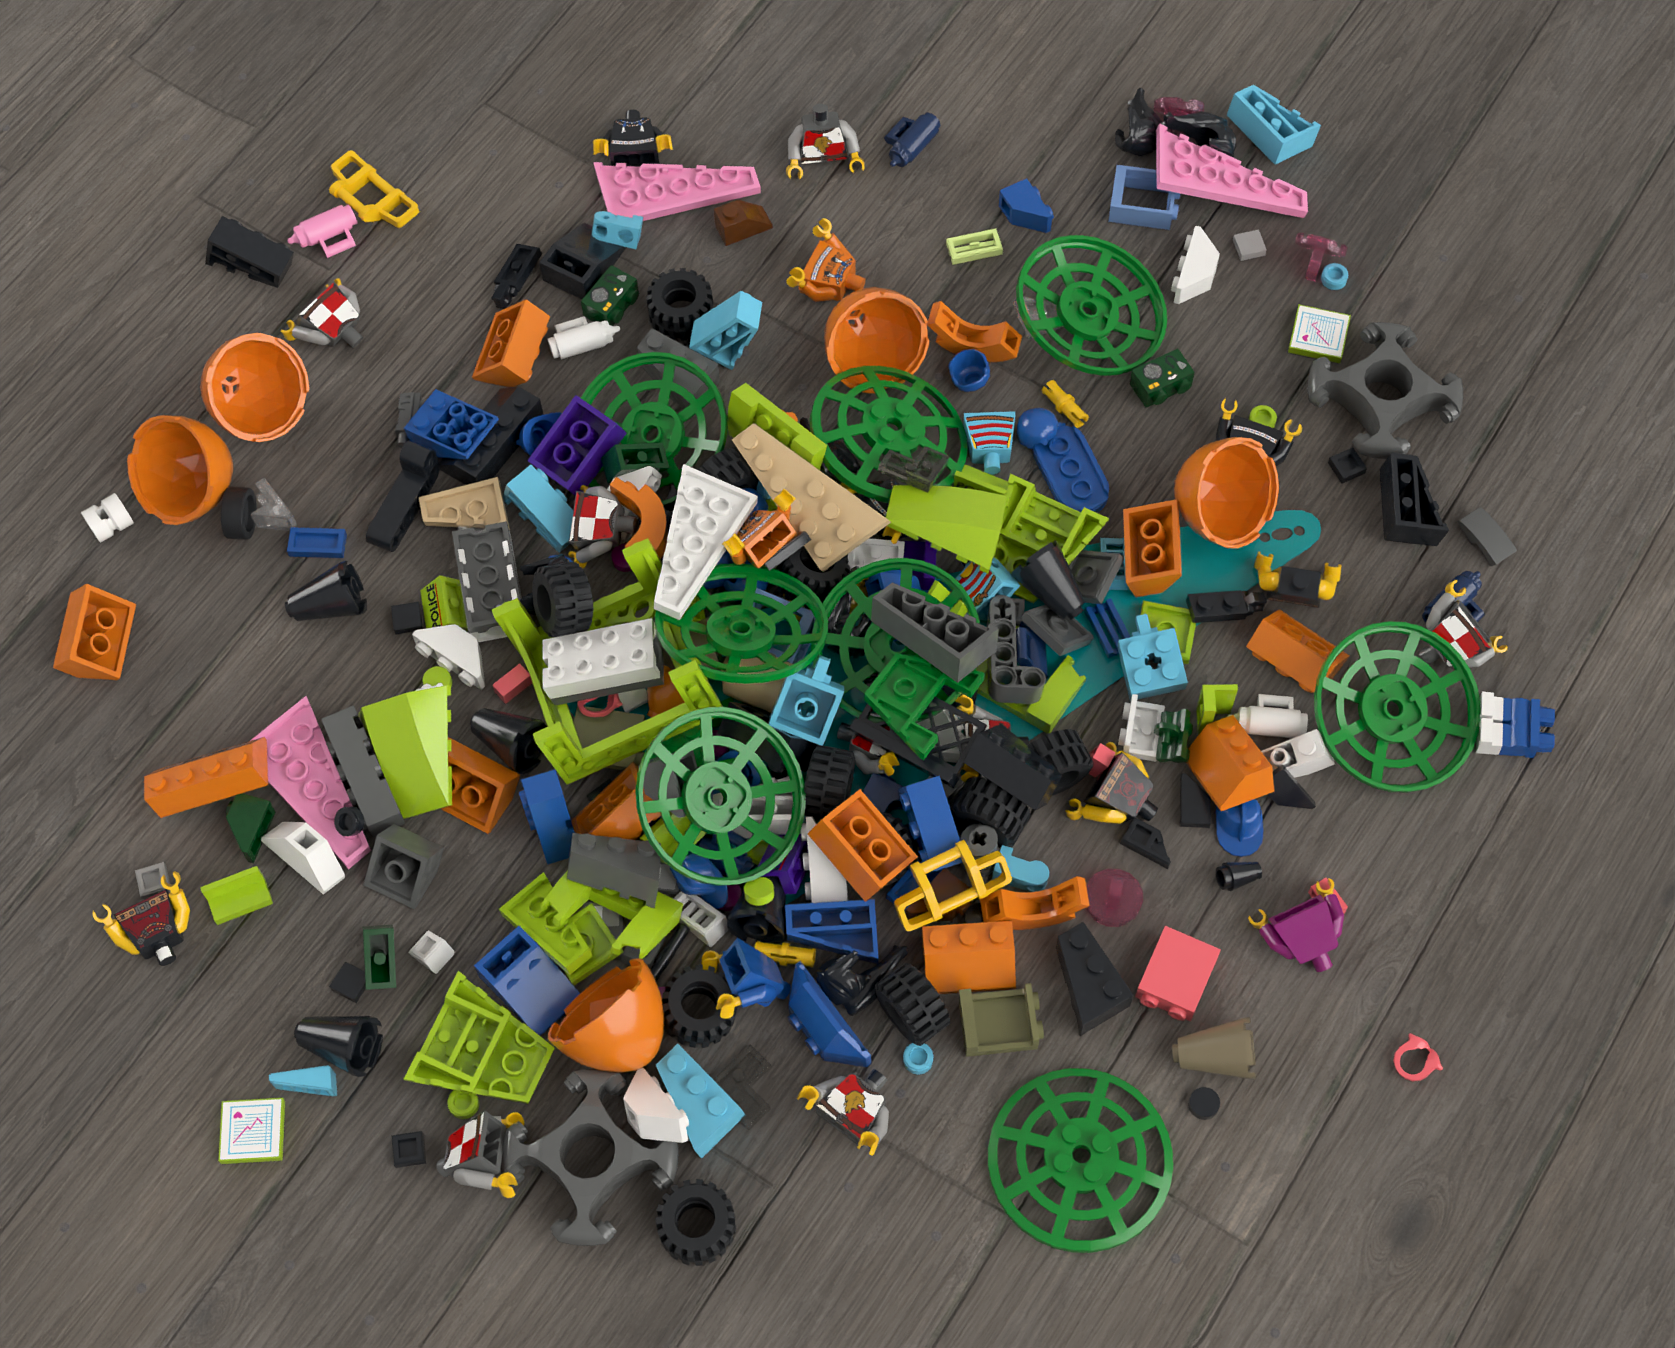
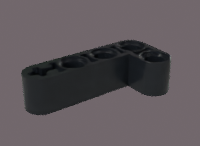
M410 440L405 442L400 452L399 461L402 471L366 533L367 543L390 552H394L398 548L420 510L418 497L429 494L440 471L435 450Z

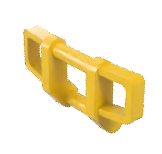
M348 151L331 165L332 172L339 181L334 182L330 186L329 192L335 198H340L346 204H349L364 222H374L383 219L395 227L401 228L419 214L417 203L407 197L399 188L395 189L376 173V169L367 164L354 151ZM351 162L356 163L361 169L346 179L340 170ZM371 181L386 196L375 205H364L353 194ZM401 203L410 208L400 217L390 214Z
M961 840L955 843V847L922 863L917 861L911 864L910 869L919 887L897 898L894 901V906L906 931H912L943 918V914L976 898L980 900L987 897L989 894L1009 884L1012 881L1006 859L999 851L992 852L975 860L965 840ZM961 857L972 887L938 903L926 874ZM999 862L1002 871L1001 875L984 884L979 870ZM923 898L928 912L908 920L904 909Z

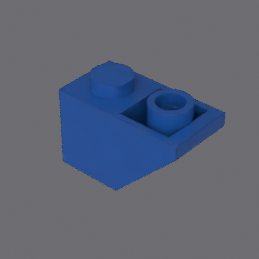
M1027 178L1000 190L999 207L1012 225L1045 233L1051 231L1052 219L1054 218L1052 209L1049 205L1044 204L1038 189L1035 186L1032 187Z

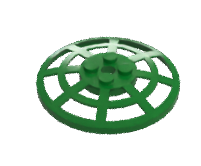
M1069 235L1052 239L1033 251L1019 273L1016 299L1025 327L1033 339L1048 354L1073 369L1100 376L1128 373L1150 360L1163 341L1167 327V309L1157 282L1138 259L1111 242L1084 235ZM1062 249H1088L1101 253L1097 266L1085 263L1067 264ZM1052 252L1057 267L1048 272L1039 284L1027 274L1036 261ZM1110 259L1118 261L1129 269L1143 286L1130 292L1118 278L1106 271ZM1071 272L1089 273L1093 277L1091 282H1075ZM1061 275L1066 288L1059 296L1047 289V286L1052 280ZM1105 280L1111 284L1121 296L1113 298L1106 289L1101 287L1102 281ZM1024 285L1036 293V309L1040 320L1031 321L1023 298ZM1147 295L1150 297L1155 313V331L1139 328L1140 316L1135 301ZM1043 298L1056 305L1057 317L1047 319ZM1125 305L1128 306L1131 326L1118 322V308ZM1082 307L1089 308L1093 315L1086 314ZM1063 326L1069 333L1074 335L1072 343L1069 344L1063 340L1053 328ZM1046 330L1056 343L1069 351V356L1067 357L1051 346L1038 331ZM1112 331L1128 335L1125 341L1116 348L1106 338ZM1136 337L1152 341L1144 355L1130 365L1119 355L1132 345ZM1083 341H1097L1104 352L1082 350ZM1079 357L1090 359L1110 358L1118 368L1089 366L1080 363Z
M661 352L640 353L626 357L601 372L591 382L581 399L591 405L597 394L606 384L613 379L615 380L622 393L610 403L604 415L612 420L618 408L627 400L632 411L629 412L623 423L615 422L627 432L621 440V444L663 443L669 464L667 472L670 476L660 479L659 488L674 483L678 491L682 468L678 469L673 458L682 447L695 449L691 458L685 464L691 468L695 466L703 450L718 453L725 448L728 419L725 403L720 391L712 379L700 367L683 357ZM665 364L662 380H648L631 386L623 372L642 365ZM675 366L696 375L705 383L708 390L696 399L686 388L673 383ZM660 389L658 402L642 404L636 395L646 390ZM671 391L681 395L690 403L688 407L678 414L668 406ZM713 399L717 403L721 419L719 441L706 439L707 423L703 408ZM696 414L699 424L698 438L686 437L683 423ZM657 428L658 436L656 439L647 440L646 435L648 431ZM602 466V468L599 470L598 473L604 471L603 466ZM594 478L588 486L597 487L601 485ZM677 495L661 501L663 507L675 504Z
M861 366L848 369L834 376L822 387L811 409L810 432L827 445L823 463L842 483L868 498L889 503L892 492L890 489L882 488L866 481L873 468L891 475L906 476L907 485H919L917 474L929 470L940 461L951 472L946 478L933 486L951 487L954 484L955 472H961L966 462L968 450L967 436L957 411L935 387L909 372L885 366ZM864 374L868 382L855 386L847 394L831 390L837 382L850 376ZM876 374L894 376L912 383L913 386L909 387L894 381L879 380ZM884 387L905 391L907 395L903 400L889 397ZM873 388L878 399L867 404L854 397L867 389ZM922 390L933 396L944 407L950 417H942L934 404L921 394ZM827 398L841 404L837 414L838 429L823 433L821 409L824 399ZM916 399L920 400L933 416H921L913 407ZM848 406L863 412L860 424L847 425L846 414ZM887 424H894L895 426H897L898 430H893L891 427H888ZM925 427H938V446L924 437ZM946 427L957 428L961 449L957 463L944 452L947 444ZM862 434L865 441L872 447L869 454L864 452L852 436ZM843 439L849 450L863 462L857 475L849 471L836 458L827 443ZM919 446L932 454L926 461L914 465L911 454ZM882 454L900 457L903 466L883 463L879 461V458Z
M889 558L872 562L858 568L843 578L822 603L828 619L838 601L847 592L858 604L847 618L841 635L827 633L825 642L827 645L840 646L841 663L848 676L846 680L839 683L844 686L843 695L855 687L862 693H865L869 686L863 682L876 672L880 674L896 653L924 659L907 646L899 652L892 651L891 645L896 638L875 623L870 625L865 638L851 636L856 622L863 613L871 620L872 598L879 593L876 592L866 597L856 584L878 573L901 570L900 586L925 596V601L938 605L942 603L950 607V610L962 600L969 616L976 618V623L980 624L974 603L963 586L952 575L938 566L922 560L909 558ZM913 571H918L936 577L947 584L953 591L940 602L929 593L912 588ZM816 619L812 634L818 633L819 630ZM811 643V652L814 650L817 643ZM849 648L864 649L865 656L869 662L856 673L850 662ZM818 655V657L813 661V666H814V667H815V665H816V663H817V660H818V658H819V655ZM941 688L935 697L951 705L962 693L955 690L948 697ZM843 698L841 699L839 707L853 717L859 718L862 711L847 703ZM943 710L932 712V714L935 716ZM872 715L868 717V720L874 723L884 721L881 717ZM929 715L920 716L915 723L929 719Z
M752 564L716 565L705 581L744 578L746 579L744 591H729L710 595L702 585L697 593V597L700 600L693 604L680 620L656 610V634L667 653L682 666L692 661L688 658L696 657L709 666L725 670V672L713 670L698 664L705 677L729 683H765L799 672L818 657L824 648L828 633L826 610L820 599L809 587L786 573L775 569L769 571L763 566L756 568ZM759 580L771 583L793 593L797 597L784 606L770 597L757 594V582ZM725 601H742L741 605L720 608L717 604ZM753 603L765 605L776 612L769 616L764 611L753 607ZM806 604L816 618L819 629L818 633L801 635L800 624L793 613ZM705 608L712 614L707 621V625L692 621ZM785 619L791 628L792 635H775V625ZM664 621L681 628L682 641L687 649L676 650L666 639L663 628ZM689 631L706 635L708 644L696 647L690 638ZM817 643L814 650L804 659L791 666L784 663L794 655L800 644ZM773 645H790L786 652L778 658L768 653ZM718 652L729 657L728 665L712 660L705 655ZM756 657L765 663L756 666H740L741 659ZM772 668L775 669V670H777V671H772V672H767V673H759V674H737V673L760 672V671H765V670H769V669H772Z
M1388 621L1358 629L1341 640L1329 653L1317 677L1314 692V713L1318 730L1326 748L1333 759L1347 773L1358 781L1376 789L1408 793L1424 790L1443 782L1465 763L1474 748L1479 734L1481 701L1477 684L1470 668L1449 642L1422 626L1406 622ZM1383 632L1408 635L1403 651L1386 649L1372 653L1369 651L1365 637ZM1419 640L1427 642L1440 651L1451 663L1455 671L1440 678L1429 664L1414 656ZM1354 642L1360 659L1347 669L1340 683L1326 677L1336 657ZM1381 659L1399 660L1395 674H1387L1381 677L1374 661ZM1410 664L1419 669L1431 683L1420 688L1414 681L1407 678ZM1363 667L1370 683L1366 685L1361 693L1349 688L1348 684L1355 673ZM1460 680L1465 690L1468 705L1467 727L1450 723V702L1445 688ZM1322 688L1336 694L1335 709L1340 730L1331 735L1327 733L1321 711ZM1437 693L1440 703V720L1427 716L1426 698ZM1344 698L1358 704L1360 719L1350 725H1347L1345 719ZM1389 701L1397 704L1399 708L1397 716H1392L1388 713L1387 704ZM1423 727L1437 731L1431 743L1421 751L1413 737ZM1366 729L1371 736L1377 739L1374 754L1362 747L1354 738V735ZM1446 734L1464 738L1454 758L1443 770L1436 773L1427 758L1437 751L1444 741ZM1346 740L1360 756L1372 762L1370 778L1352 768L1340 756L1334 746ZM1402 742L1411 756L1410 758L1400 760L1386 759L1388 743ZM1417 765L1426 778L1423 781L1405 785L1382 782L1384 767L1405 768Z
M707 707L691 711L673 720L651 741L642 757L637 773L636 806L641 827L649 843L659 857L672 869L689 879L703 884L716 886L737 885L755 880L767 874L781 863L791 851L800 834L804 820L806 804L804 799L806 798L804 792L805 784L793 751L784 738L768 723L755 715L739 709ZM712 718L735 720L755 730V733L746 744L729 737L713 736ZM700 719L701 738L684 744L673 755L661 744L678 727ZM765 739L772 744L780 755L788 771L789 781L773 783L767 767L755 753ZM713 745L728 747L737 751L738 755L731 764L715 762ZM701 747L703 765L691 772L679 760L688 752ZM655 754L665 764L659 780L658 800L644 802V776L652 755ZM748 760L757 770L763 785L750 787L748 780L741 772ZM673 771L684 781L681 797L667 799V785ZM713 790L720 791L723 796V802L720 806L715 805L711 800ZM792 792L791 820L787 833L782 839L768 830L774 815L775 795ZM765 797L764 814L759 824L748 815L752 806V799ZM684 810L691 822L684 836L674 825L669 811ZM661 813L667 830L674 840L679 843L672 857L663 850L655 839L648 824L646 814ZM741 825L753 834L746 842L731 849L728 831L734 830ZM701 830L716 835L719 851L707 850L693 844ZM761 840L776 849L772 856L760 866L739 875L734 857L750 851ZM688 852L706 859L722 860L727 877L702 875L688 870L682 866V863Z
M1069 1068L1052 1071L1036 1077L1023 1085L1008 1099L999 1112L991 1131L988 1145V1171L991 1185L999 1204L1007 1216L1023 1232L1036 1241L1055 1249L1068 1252L1092 1253L1109 1250L1128 1242L1140 1234L1154 1220L1162 1208L1171 1186L1173 1150L1169 1133L1161 1116L1152 1103L1138 1089L1123 1079L1106 1072ZM1069 1076L1098 1078L1093 1094L1072 1092L1055 1096L1047 1082ZM1109 1082L1133 1095L1150 1115L1134 1122L1132 1117L1121 1106L1105 1098ZM1036 1088L1044 1103L1039 1105L1029 1115L1022 1129L1003 1126L1015 1104L1029 1091ZM1074 1101L1090 1102L1086 1118L1072 1119L1068 1118L1061 1104ZM1102 1106L1115 1113L1126 1126L1110 1132L1104 1125L1099 1123L1098 1119ZM1050 1111L1058 1125L1048 1137L1032 1133L1031 1129L1044 1113ZM1157 1127L1164 1149L1163 1177L1145 1170L1146 1148L1141 1133ZM1131 1137L1134 1139L1137 1150L1136 1166L1119 1160L1117 1144ZM999 1138L1017 1142L1016 1162L1021 1179L1006 1188L1003 1186L998 1168ZM1026 1144L1044 1149L1045 1166L1031 1174L1028 1171L1026 1162ZM1078 1148L1087 1150L1090 1155L1089 1161L1078 1163L1073 1158V1151ZM1115 1172L1133 1178L1127 1190L1114 1201L1106 1185L1113 1178ZM1051 1178L1059 1187L1064 1189L1060 1205L1047 1198L1036 1185ZM1143 1182L1159 1189L1148 1211L1136 1223L1127 1228L1119 1210L1134 1197L1141 1183ZM1028 1191L1040 1206L1057 1215L1052 1234L1040 1229L1027 1220L1011 1200ZM1095 1192L1102 1205L1101 1208L1093 1210L1072 1209L1076 1194ZM1108 1217L1115 1232V1235L1096 1240H1071L1064 1238L1069 1219L1091 1221Z

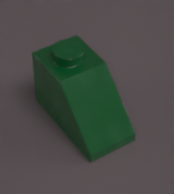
M663 443L616 444L601 458L607 483H611L615 477L648 466L653 467L658 472L669 469Z
M241 793L229 802L226 809V819L248 862L254 863L263 843L261 837L267 834L276 811L270 801Z
M393 925L362 926L366 990L396 988Z

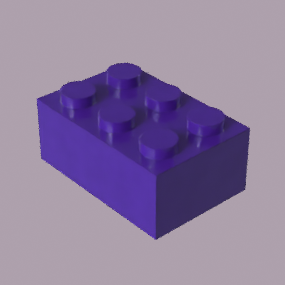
M575 395L527 461L537 469H541L549 478L576 496V491L584 492L580 489L581 485L588 487L602 468L601 458L614 445L619 444L627 432L613 420Z

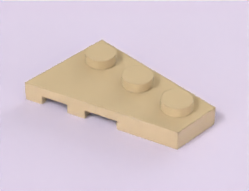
M498 477L418 497L422 519L426 526L485 528V525L507 521L509 527L502 488Z

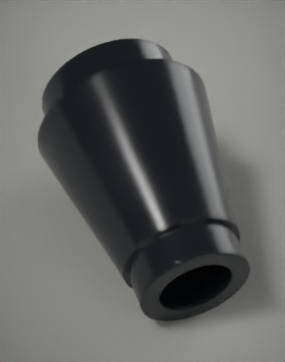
M1224 862L1222 866L1216 868V880L1222 890L1233 891L1262 878V869L1258 862Z

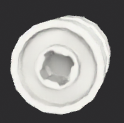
M115 493L101 500V506L93 505L81 512L100 543L113 536L115 529L122 531L134 524Z

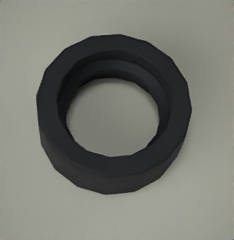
M228 487L223 494L221 503V527L223 534L227 539H250L254 533L257 517L254 491L248 487Z

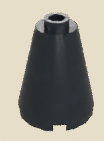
M1056 540L1030 556L1024 567L1019 565L1011 573L1015 580L1060 618L1065 619L1068 617L1070 620H1073L1084 611L1081 607L1085 604L1084 598Z
M348 561L340 562L289 594L288 601L285 602V609L289 617H294L296 621L364 614L367 611L366 598L361 600L360 591H363L364 587L352 564L347 565Z
M487 708L480 709L473 714L470 720L471 732L513 771L526 774L540 764L541 760L538 757L542 751L536 744L533 733L547 727L542 720Z
M763 876L771 880L774 885L775 895L773 900L761 906L752 905L746 901L743 890L728 916L727 928L734 936L743 941H746L747 937L757 939L756 942L778 944L786 933V894L784 893L779 876Z
M372 1016L305 1017L296 1025L294 1030V1037L300 1047L357 1077H364L367 1074L364 1073L366 1068L374 1067L381 1052L383 1035L378 1034L377 1026L382 1027L381 1022Z

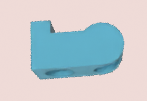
M607 211L596 212L594 214L592 236L600 241L637 249L641 236L643 217L633 215L630 218L620 215L616 216Z
M1002 845L1000 853L1005 857L1012 877V881L1007 885L1029 892L1044 890L1049 878V869L1046 864L1037 860L1029 862L1012 856L1013 848ZM999 862L995 864L992 880L1001 875L1002 871Z

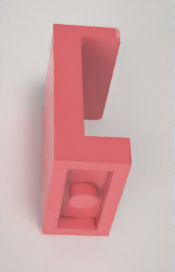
M1165 926L1138 986L1135 997L1140 999V1002L1149 1008L1155 1009L1158 1007L1168 1011V1014L1174 1019L1191 1021L1221 949Z

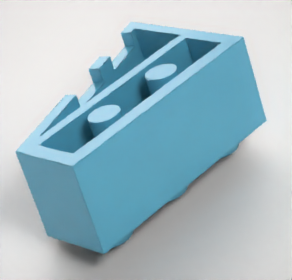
M1251 85L1234 93L1227 116L1274 165L1312 147L1321 125L1315 121L1312 124L1299 117L1300 112L1297 110L1289 111L1279 105L1280 100L1257 86Z
M739 291L694 321L689 348L732 370L737 358L741 357L744 347L748 346L758 330L762 302L748 293Z
M529 465L506 484L503 494L504 502L507 505L511 502L514 503L521 510L519 516L524 521L529 519L537 527L536 532L560 553L570 544L569 538L574 510L566 503L565 495L559 489L554 490L551 487L546 474L538 468L536 470L532 465Z
M677 1044L656 1064V1067L678 1110L683 1109L689 1121V1126L686 1127L687 1135L695 1152L702 1159L745 1114L731 1097Z

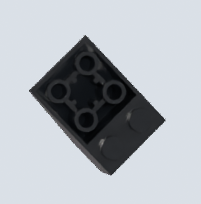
M586 223L581 224L553 243L539 262L543 281L580 299L587 295L611 265L614 266L627 248L597 240L592 236L593 226Z

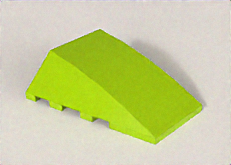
M1010 473L1007 494L1005 495L1007 500L1001 531L993 557L998 559L1011 574L1019 565L1024 567L1030 556L1056 540L1069 565L1109 521V518L1085 507L1082 512L1072 509L1037 493L1035 484ZM1021 584L1013 593L1033 604L1038 600Z
M893 485L885 518L891 522L887 525L888 527L915 540L921 537L930 541V547L941 551L942 548L957 554V560L967 563L968 560L980 565L979 570L988 574L1001 531L1007 496L950 486Z
M451 685L407 692L364 706L358 714L404 819L452 805V766H448V752L452 751L451 740H448V722H451V710H447V695H451Z
M458 971L445 996L444 1004L420 1052L416 1053L404 1077V1081L528 1104L555 1048L526 1024L517 1020L511 1015V1012L497 1004L486 992L476 987L466 979V976Z

